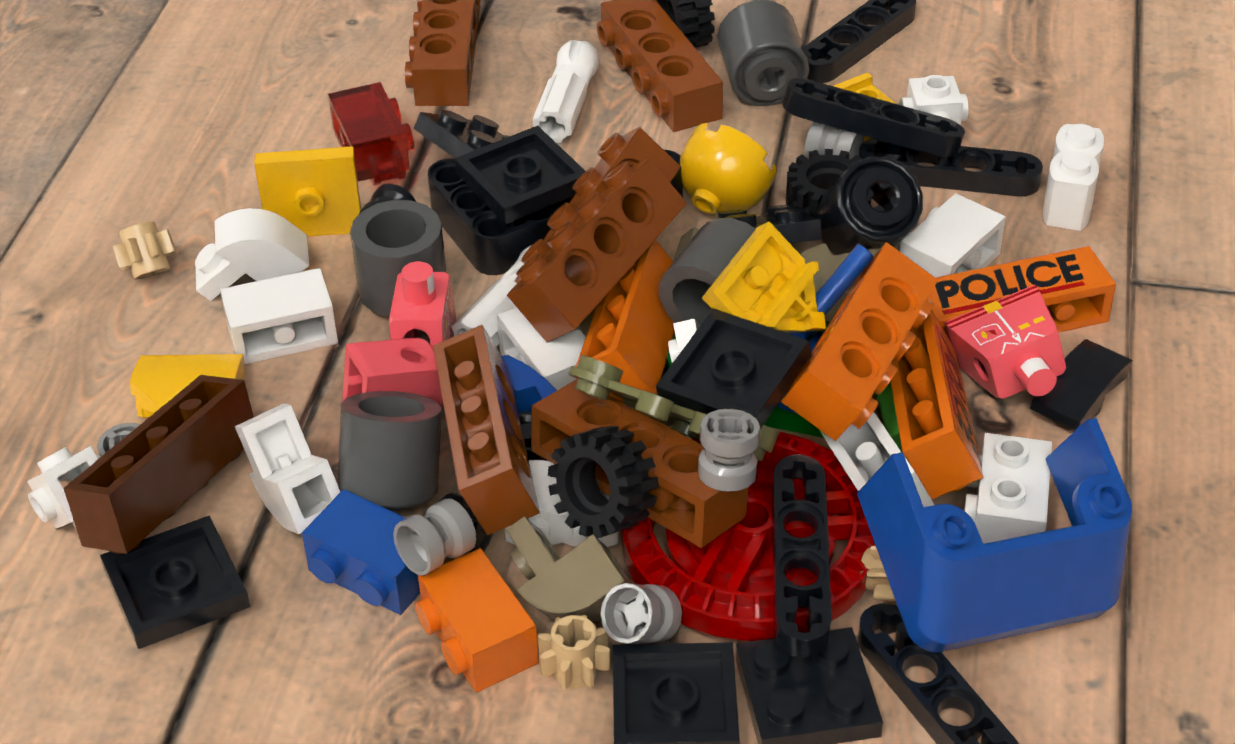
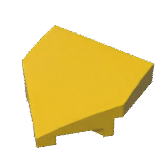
M770 221L755 229L702 297L712 309L714 308L785 333L815 332L826 329L824 312L817 311L813 276L819 271L818 261H811L805 264V259Z
M140 355L130 378L131 394L135 395L137 415L142 418L150 417L200 375L242 380L245 374L244 355Z

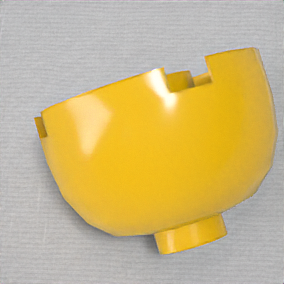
M709 123L699 125L694 129L686 142L680 157L682 183L686 192L691 196L694 206L704 213L715 214L716 212L730 210H748L758 204L770 189L777 173L775 163L769 169L768 165L763 161L768 154L766 150L748 135L732 127L720 125L717 132L705 130Z

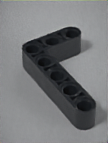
M664 150L680 165L681 155L671 150ZM454 158L439 160L428 169L431 209L438 214L444 230L475 269L486 275L497 276L505 274L516 263L524 249L533 245L539 239L546 237L551 230L547 225L550 217L559 207L565 203H570L573 197H570L562 202L505 224L456 174ZM680 167L670 183L683 198Z

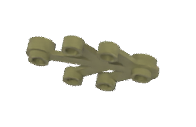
M581 355L577 367L571 366L568 375L578 379L575 386L576 390L604 401L607 400L610 392L623 398V403L651 418L654 417L667 422L670 416L674 418L671 429L690 438L700 440V425L706 414L675 405L674 402L656 394L619 383L624 371L600 360ZM765 425L760 429L759 444L757 449L753 451L760 462L763 461L766 452L772 453L779 435L777 430Z

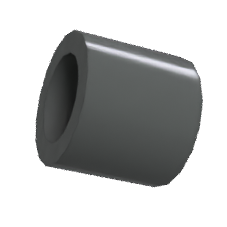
M770 0L750 1L730 11L720 23L717 34L719 48L732 90L742 101L753 106H769L783 103L788 82L796 78L807 79L810 71L808 58L793 16L785 6Z
M390 200L377 203L363 210L353 221L350 235L358 292L362 303L373 313L390 318L397 275L401 273L405 265L421 261L431 265L433 272L446 273L442 223L438 214L427 205L412 200Z
M718 218L706 223L699 229L664 273L659 283V299L666 314L674 323L695 319L700 325L703 323L712 310L702 299L703 295L755 231L754 227L733 218Z
M373 391L347 397L341 403L338 462V487L340 492L345 489L388 510L407 509L432 500L438 491L442 420L440 404L428 397L397 391Z

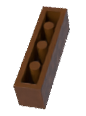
M207 375L198 376L63 488L83 547L106 550L116 554H128L142 543V540L164 520L173 516L176 510L193 494L205 487L209 480L223 467L240 455L244 448L235 426L254 418L244 380Z

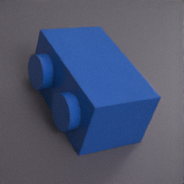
M343 489L302 532L308 569L319 580L342 586L358 594L368 604L373 606L381 605L399 615H402L420 594L418 575L403 563L394 544V528L400 521L406 519L405 517Z

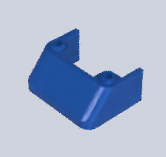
M1097 418L1086 420L1045 458L1072 524L1071 527L983 544L975 522L961 508L950 504L923 507L903 452L892 454L857 492L906 631L915 644L930 652L949 651L1094 619L1104 614L1117 603L1121 592L1132 503Z

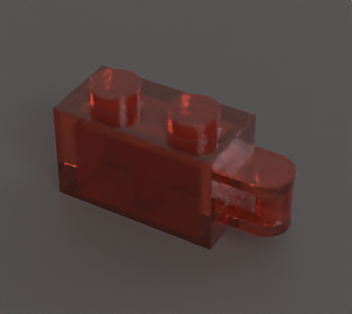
M381 82L329 93L328 99L333 132L340 147L353 146L358 182L370 179L372 185L375 186L381 184V182L396 178L398 180L405 179L406 170H410L408 151L414 150V140L409 124H401V113L396 98H388Z

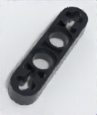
M869 0L805 45L804 50L808 58L810 70L807 79L827 83L840 76L912 23L915 18L916 0Z
M796 78L790 80L782 103L783 108L794 116L944 158H951L958 154L965 135L964 128L951 119L809 79Z
M874 138L866 140L859 148V157L862 159L871 156L888 157L903 164L916 177L919 186L1018 197L1029 196L1038 191L1043 171L1042 162L1034 155L1024 152L960 146L956 156L944 158ZM927 162L936 166H921L916 163ZM974 167L983 171H969L963 168Z
M796 454L789 455L776 464L771 491L774 635L776 643L783 651L791 656L804 658L812 657L822 652L827 645L832 615L826 475L824 468L817 460L810 456ZM792 479H801L805 487L803 500H794V482ZM799 520L810 524L816 532L809 537L799 538L789 534L784 529V526L791 521ZM793 568H805L815 574L817 581L807 586L795 585L787 579L785 574ZM798 607H808L807 626L810 632H798V626L795 623Z
M880 603L870 606L862 613L858 631V646L862 654L936 744H1019L942 652L924 650L913 642L906 631L898 606ZM880 629L882 631L880 633L875 634V630ZM896 633L895 642L888 634ZM911 666H923L930 669L936 678L930 682L917 683L907 678L903 671ZM958 708L969 714L972 721L963 726H953L944 722L938 713L943 709ZM982 735L981 743H979L977 740Z

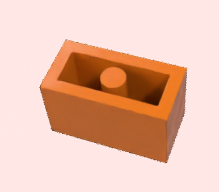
M481 548L449 561L425 576L418 575L421 600L415 602L418 619L428 635L436 632L442 641V652L450 670L454 675L463 673L475 693L539 664L536 625Z

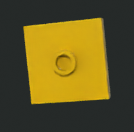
M353 146L255 153L254 165L263 210H268L282 216L306 233L307 237L350 234L352 223L361 211Z

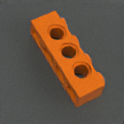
M886 242L855 280L811 351V357L793 381L781 402L834 441L851 424L860 429L878 406L879 402L872 398V395L874 393L879 395L898 370L896 366L891 364L892 360L898 362L914 342L916 335L910 331L911 327L916 330L932 310L934 303L929 301L928 297L938 279Z

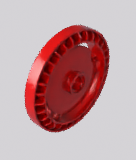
M779 432L772 453L766 452L763 461H758L755 482L748 488L746 517L703 548L666 528V544L672 559L671 561L660 548L653 533L655 521L647 517L645 520L638 522V525L621 531L624 561L634 583L641 585L656 584L666 586L672 590L680 601L682 609L681 624L688 628L715 637L741 641L775 638L771 491L775 466L781 459L789 455H806L817 460L824 468L826 475L829 564L834 556L836 540L849 539L848 545L839 559L830 566L831 621L845 614L867 590L866 579L869 569L865 568L861 560L865 550L876 545L857 496L858 490L833 451L809 439L785 432ZM691 438L692 440L701 444L700 440ZM792 479L794 482V500H803L805 492L803 481L801 479ZM799 520L791 521L784 526V529L789 534L799 538L809 537L816 532L810 524ZM793 568L785 574L787 579L795 585L807 586L817 581L815 574L805 568ZM798 607L795 623H797L798 632H810L807 626L808 607Z

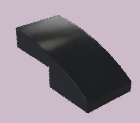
M1085 339L1065 357L1066 370L1062 375L1057 376L1055 387L1046 395L1035 396L1030 409L1076 430L1086 420L1093 419L1100 413L1105 395L1127 378L1133 360Z

